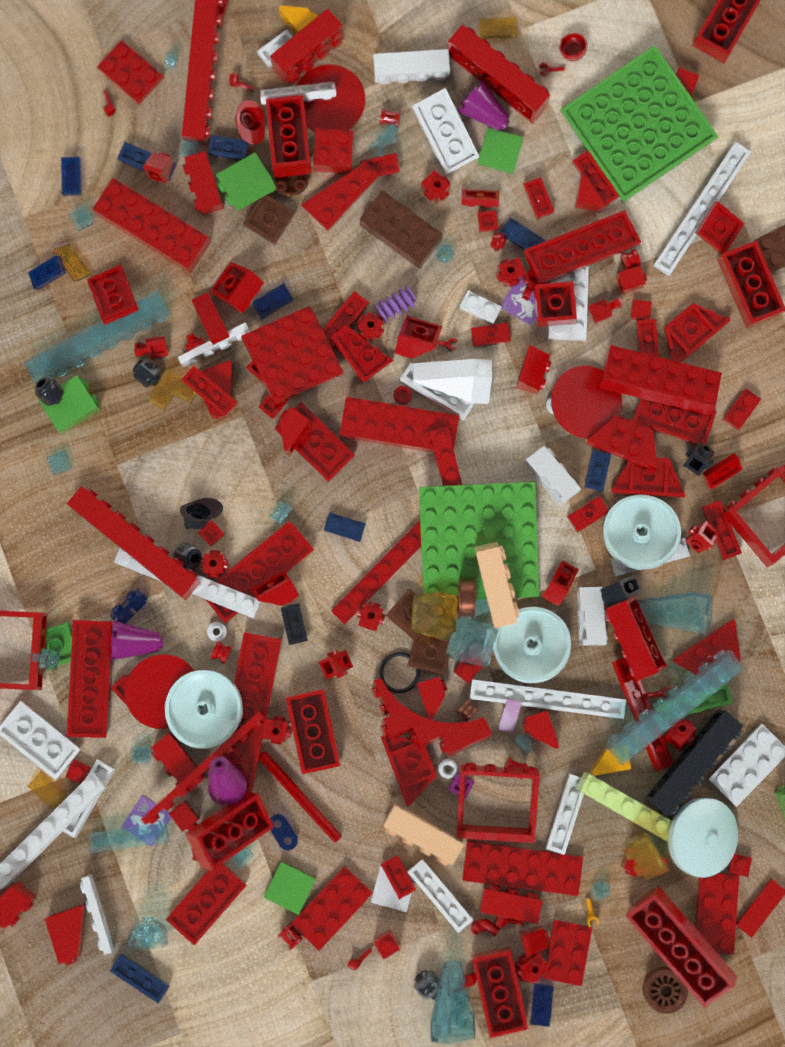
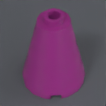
M479 80L477 83L480 86L473 87L461 103L464 107L462 109L458 107L457 111L496 131L499 129L504 130L510 122L508 120L509 115L487 86Z
M113 621L110 658L111 660L158 652L159 648H163V637L160 636L159 632Z
M217 757L209 765V796L215 803L222 806L230 803L231 805L236 804L246 794V779L226 758Z

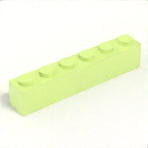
M583 773L575 788L576 790L668 842L672 821L589 773Z

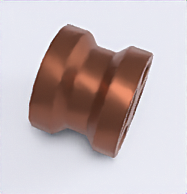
M468 698L455 712L461 714L463 720L468 722L479 711V708L474 706Z

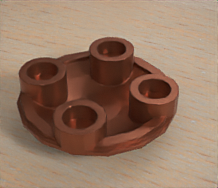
M273 173L272 180L278 193L283 196L292 197L305 191L309 183V175L275 178Z

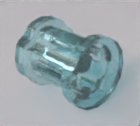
M279 500L278 507L269 517L284 525L285 519L294 509Z

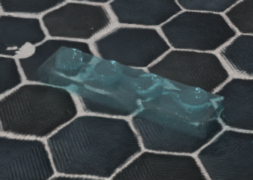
M167 822L88 833L90 853L169 842Z

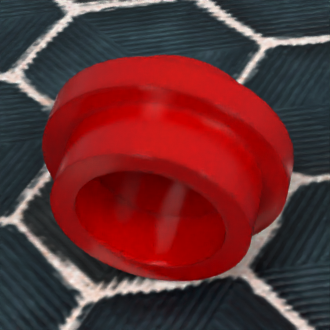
M494 234L490 243V247L494 248V251L498 252L505 247L507 241L505 234Z
M399 386L394 390L393 398L397 404L406 405L412 399V392L406 386Z

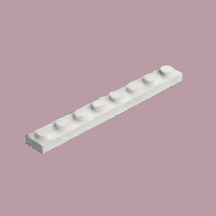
M737 142L734 143L653 267L670 276L697 235L695 231L714 201L720 200L751 151Z
M119 548L114 563L159 580ZM198 575L197 579L200 584L192 594L255 619L261 605L260 601Z
M473 679L469 698L498 703H506L507 699L522 702L521 706L624 719L626 705L625 699Z
M91 773L0 864V893L107 788L96 773Z

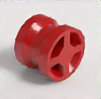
M636 249L631 250L628 254H620L624 270L637 266L641 267L640 257Z
M218 641L210 658L213 660L218 659L225 665L233 647L225 646L222 642Z

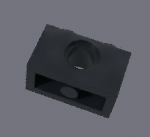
M635 574L600 589L602 600L606 603L607 607L643 592Z

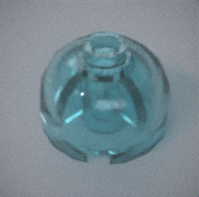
M143 917L142 921L135 923L130 930L129 947L134 945V949L147 950L155 949V946L161 944V948L168 946L167 929L160 921L154 920V917Z

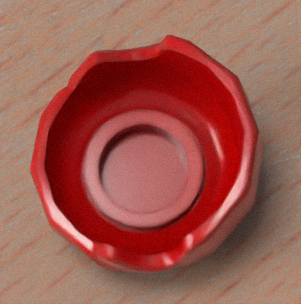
M569 33L561 38L559 51L564 59L570 62L578 61L587 52V40L578 33Z

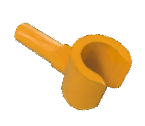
M591 898L586 899L588 908L586 921L591 928L590 921L596 919V924L599 926V920L594 914Z

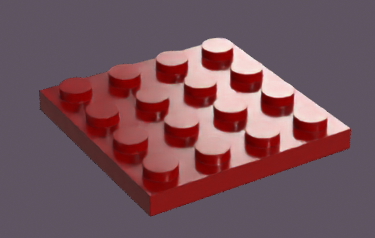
M307 306L241 335V339L274 405L337 378L344 373L311 306Z

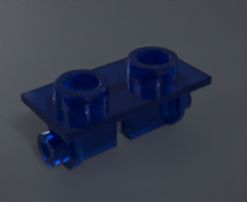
M138 587L135 590L129 591L125 596L126 599L121 604L115 605L111 610L112 613L110 615L112 619L127 623L134 616L130 609L133 608L138 612L147 603V596L144 594L140 596L141 591Z

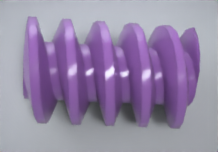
M405 285V291L402 288L398 289L399 295L393 292L392 299L386 296V303L381 299L379 300V306L374 303L378 314L385 322L389 323V316L396 319V312L401 316V309L408 312V305L415 308L414 302L416 299L408 285Z

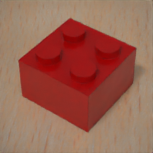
M316 128L313 159L314 172L348 174L352 171L353 130Z
M574 282L535 284L533 292L536 327L575 324L577 315Z

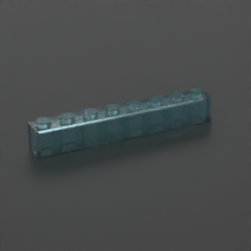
M157 290L137 301L138 311L106 325L100 321L24 362L33 382L36 384L43 377H61L67 374L70 368L80 367L85 363V360L100 356L101 352L107 348L108 350L118 346L120 341L124 339L125 341L130 340L135 336V333L150 329L152 324L157 321L160 323L167 320L171 312L159 291Z
M721 650L713 656L715 659L711 663L705 662L698 668L700 671L697 674L693 675L692 673L683 680L685 682L683 685L673 687L668 691L669 696L665 699L659 698L653 703L655 707L650 711L646 709L641 712L636 722H629L623 727L624 731L619 735L615 733L607 740L609 743L605 747L619 765H624L745 669L731 650L725 652Z

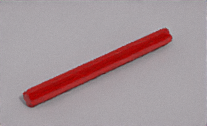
M266 751L259 755L260 762L334 843L339 841L342 835Z

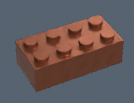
M381 190L359 219L362 228L419 269L425 264L443 238V234L383 190Z

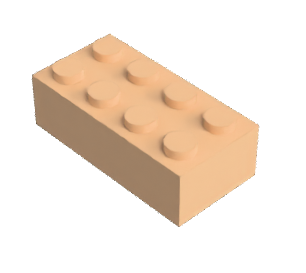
M497 542L474 547L494 628L518 623L516 617H519L520 614L516 602L512 601V598H515L512 584H508L507 581L511 577L507 564H503V560H506L503 547L499 546Z
M394 803L383 823L385 832L394 837L396 835L403 837L402 841L412 847L414 844L419 846V851L427 856L431 854L437 856V861L445 866L455 863L464 846L463 840L456 838V836L397 803Z

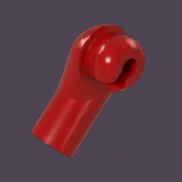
M484 918L474 921L471 924L470 930L474 935H478L479 932L488 931L495 937L499 933L500 928Z

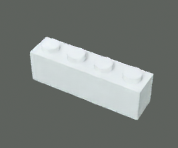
M448 49L373 54L375 83L388 84L392 81L406 83L409 80L424 82L427 79L441 81L449 78L450 75Z

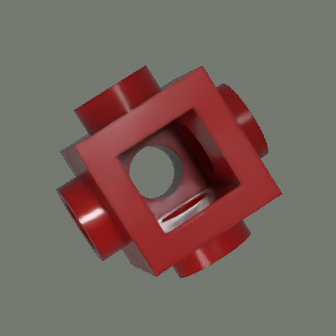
M436 170L421 182V189L429 201L433 200L437 204L440 200L442 202L446 200L450 195V181L446 176H441Z
M519 257L513 260L508 258L501 261L495 273L498 282H502L504 287L508 285L514 287L520 284V281L526 277L525 269Z
M370 312L366 316L362 315L357 322L359 325L357 327L359 335L366 341L370 340L371 342H374L376 338L380 339L385 331L384 322H382L383 318L376 313L372 315ZM370 322L374 325V327L369 328L367 325Z
M705 520L697 526L694 524L687 531L689 535L685 542L699 554L705 549L708 551L713 547L720 532Z
M209 550V554H204V558L200 561V569L203 570L204 574H208V578H220V575H224L225 570H228L229 566L228 559L219 550ZM212 560L217 561V565L215 567L210 566V562Z
M370 601L369 604L365 603L364 607L360 606L357 617L360 618L358 626L377 632L378 626L383 625L386 615L383 614V609L380 608L381 604ZM371 612L375 614L373 619L368 618V614Z
M337 649L326 654L327 658L318 662L326 680L337 676V679L348 674L347 670L353 668L346 649L338 652Z
M275 715L274 718L267 717L264 719L262 739H268L270 743L278 745L286 742L292 735L291 721L286 720L284 716Z
M682 717L677 722L674 720L668 727L665 741L681 752L687 745L691 746L696 740L695 725L689 720H684Z
M540 953L529 957L523 954L518 958L519 961L514 964L517 969L516 975L518 978L528 983L538 982L541 980L542 975L549 970Z

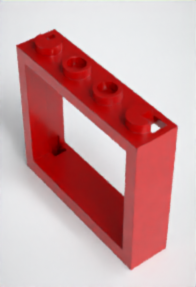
M785 465L779 468L775 466L767 472L768 477L758 479L753 484L755 487L751 491L749 488L739 495L741 499L738 502L733 500L726 506L728 510L723 513V516L767 568L774 565L785 555V543L771 554L737 511L778 476L785 482Z
M0 610L1 617L33 618L29 684L0 683V689L42 691L48 613Z
M475 763L460 764L456 838L535 843L540 780L539 770L532 766L516 768L513 765L496 767L494 764H485L484 766H478ZM466 775L532 779L528 828L463 824Z

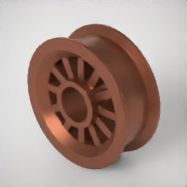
M459 577L457 618L459 620L460 617H472V620H474L476 578L474 577L473 580H461V577Z
M658 967L651 970L643 981V996L649 1006L655 1011L662 1014H671L680 1010L686 1003L688 988L669 967ZM663 986H669V992L665 995H662L660 993L661 988Z

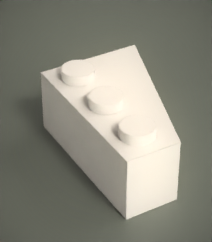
M543 446L525 460V464L560 507L576 495L581 488L567 473L566 468L555 459L556 456L553 451Z
M602 587L577 588L579 646L607 645L605 602L602 600L600 591Z

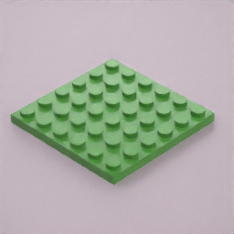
M655 45L560 110L587 151L589 150L613 185L623 203L718 139V135Z
M535 481L419 487L424 602L457 601L459 577H461V580H473L475 577L476 600L487 599L474 547L497 542L504 549L506 560H503V564H507L511 579H507L508 584L511 583L513 586L515 598L539 597Z

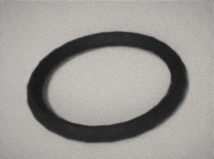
M402 652L390 654L381 663L379 670L380 678L389 691L394 693L410 691L418 683L420 670L416 669V677L409 687L404 689L392 688L386 683L383 676L385 664L393 657L402 656L409 659L410 655Z

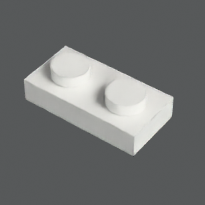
M285 30L257 51V54L268 68L272 66L270 55L292 38L288 30Z
M469 290L459 309L492 325L502 308Z

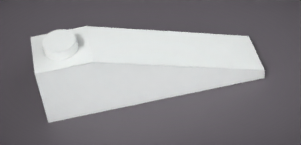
M466 359L413 363V383L432 390L437 389L451 397L456 396L464 399L463 401L467 403L488 404L492 383V360Z

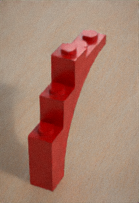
M381 678L374 680L372 684V694L375 699L378 698L381 705H379L382 715L387 716L383 718L380 728L383 735L388 736L389 741L411 732V741L414 745L417 744L418 749L440 740L439 746L441 751L450 757L486 741L492 736V732L484 717L461 723L430 720L410 711L398 702L389 692Z

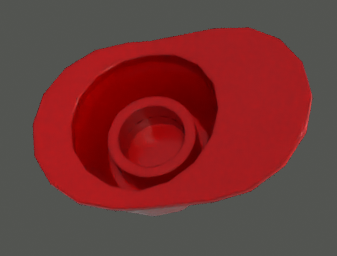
M245 100L240 103L235 115V125L239 135L249 144H259L265 137L263 110L259 104L252 100Z

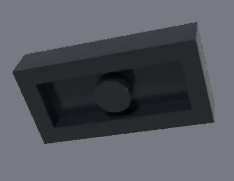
M300 603L280 607L288 644L293 645L308 641Z

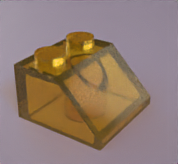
M443 592L414 595L411 632L447 640L456 632L458 596Z
M641 832L623 843L625 846L623 852L628 860L632 859L635 863L633 869L638 877L642 876L645 880L669 871L665 861L647 833Z

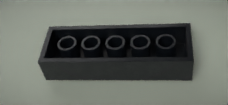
M717 710L696 735V740L693 744L686 747L644 799L667 817L675 815L680 809L679 804L683 799L686 801L692 794L691 789L704 780L706 771L708 769L712 770L718 762L716 759L720 754L724 755L730 748V742L740 737L743 732L741 729L744 725L726 710Z

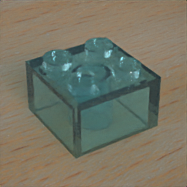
M456 617L446 654L453 660L489 667L498 629L494 628L493 624L459 618L458 620Z

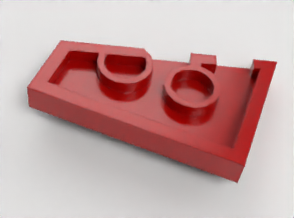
M344 325L329 336L362 383L394 361L347 325Z

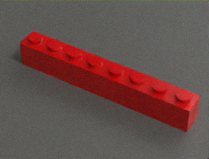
M195 0L182 126V138L184 141L206 143L207 137H210L211 127L208 126V120L212 118L210 100L214 99L212 81L216 80V70L213 69L214 63L218 61V51H215L216 44H219L220 33L217 32L218 25L221 26L222 15L219 14V8L223 7V0Z
M81 486L66 504L186 601L200 584L197 579L198 575L190 568L188 571L182 567L184 564L178 558H170L168 556L169 551L163 546H155L153 544L155 540L148 534L143 536L139 533L140 528L133 522L128 524L124 521L126 517L118 510L114 513L110 509L112 506L104 499L99 501L96 498L97 494L92 489L88 488L86 490Z

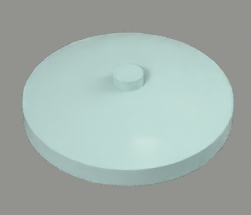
M633 495L617 502L608 512L603 526V539L609 553L618 562L633 569H652L666 563L676 552L681 538V526L674 510L664 501L649 495Z
M540 607L518 609L520 614L519 617H516L518 623L498 627L495 632L493 647L496 660L502 670L513 679L525 683L544 682L561 672L569 660L571 654L569 630L563 620L550 610Z
M211 670L194 671L182 676L170 689L165 703V716L172 733L184 744L199 749L216 747L226 742L237 731L243 714L242 699L237 687L223 674Z
M706 797L696 798L684 804L675 814L668 834L669 851L673 861L682 871L696 877H710L722 871L731 861L738 843V826L731 810L724 803Z

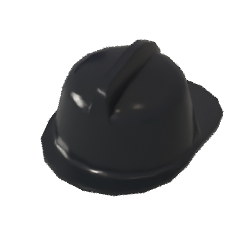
M201 498L180 507V513L183 516L186 529H203L211 519L218 517L223 512L221 502L213 498Z

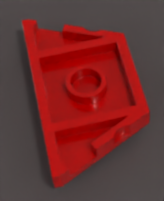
M692 303L663 328L671 359L682 363L728 324L731 319Z
M616 415L592 435L586 443L656 471L657 469L653 429Z
M656 457V471L627 461L611 489V493L685 498V492L680 486L670 458Z
M730 620L671 661L704 681L711 682L741 661L735 620Z
M382 735L380 736L406 806L409 807L437 775L426 746L418 749L417 744L414 745L411 738L397 737L389 741L388 736Z

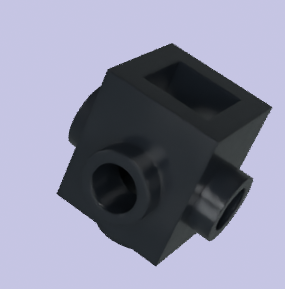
M698 442L695 447L690 446L686 452L687 459L683 466L700 476L703 470H708L714 462L712 457L715 452L709 446Z

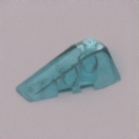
M689 592L686 594L638 600L648 624L709 636L713 611V595Z
M460 960L443 963L431 1017V1042L452 1044L475 1039L474 1013L470 1012L468 1002H470V998L465 993L464 985L466 982Z

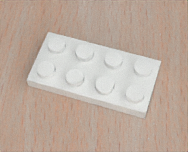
M446 88L411 106L445 175L479 157Z
M589 266L550 281V283L574 282L577 320L575 324L548 326L549 340L586 341Z
M23 701L17 704L0 725V735L55 780L61 776L81 751L79 746Z
M760 724L707 779L737 807L785 757V746L763 724Z

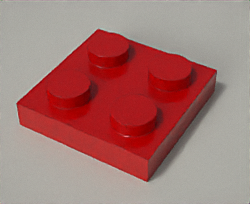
M714 201L695 234L718 253L723 254L728 251L745 223L719 201Z

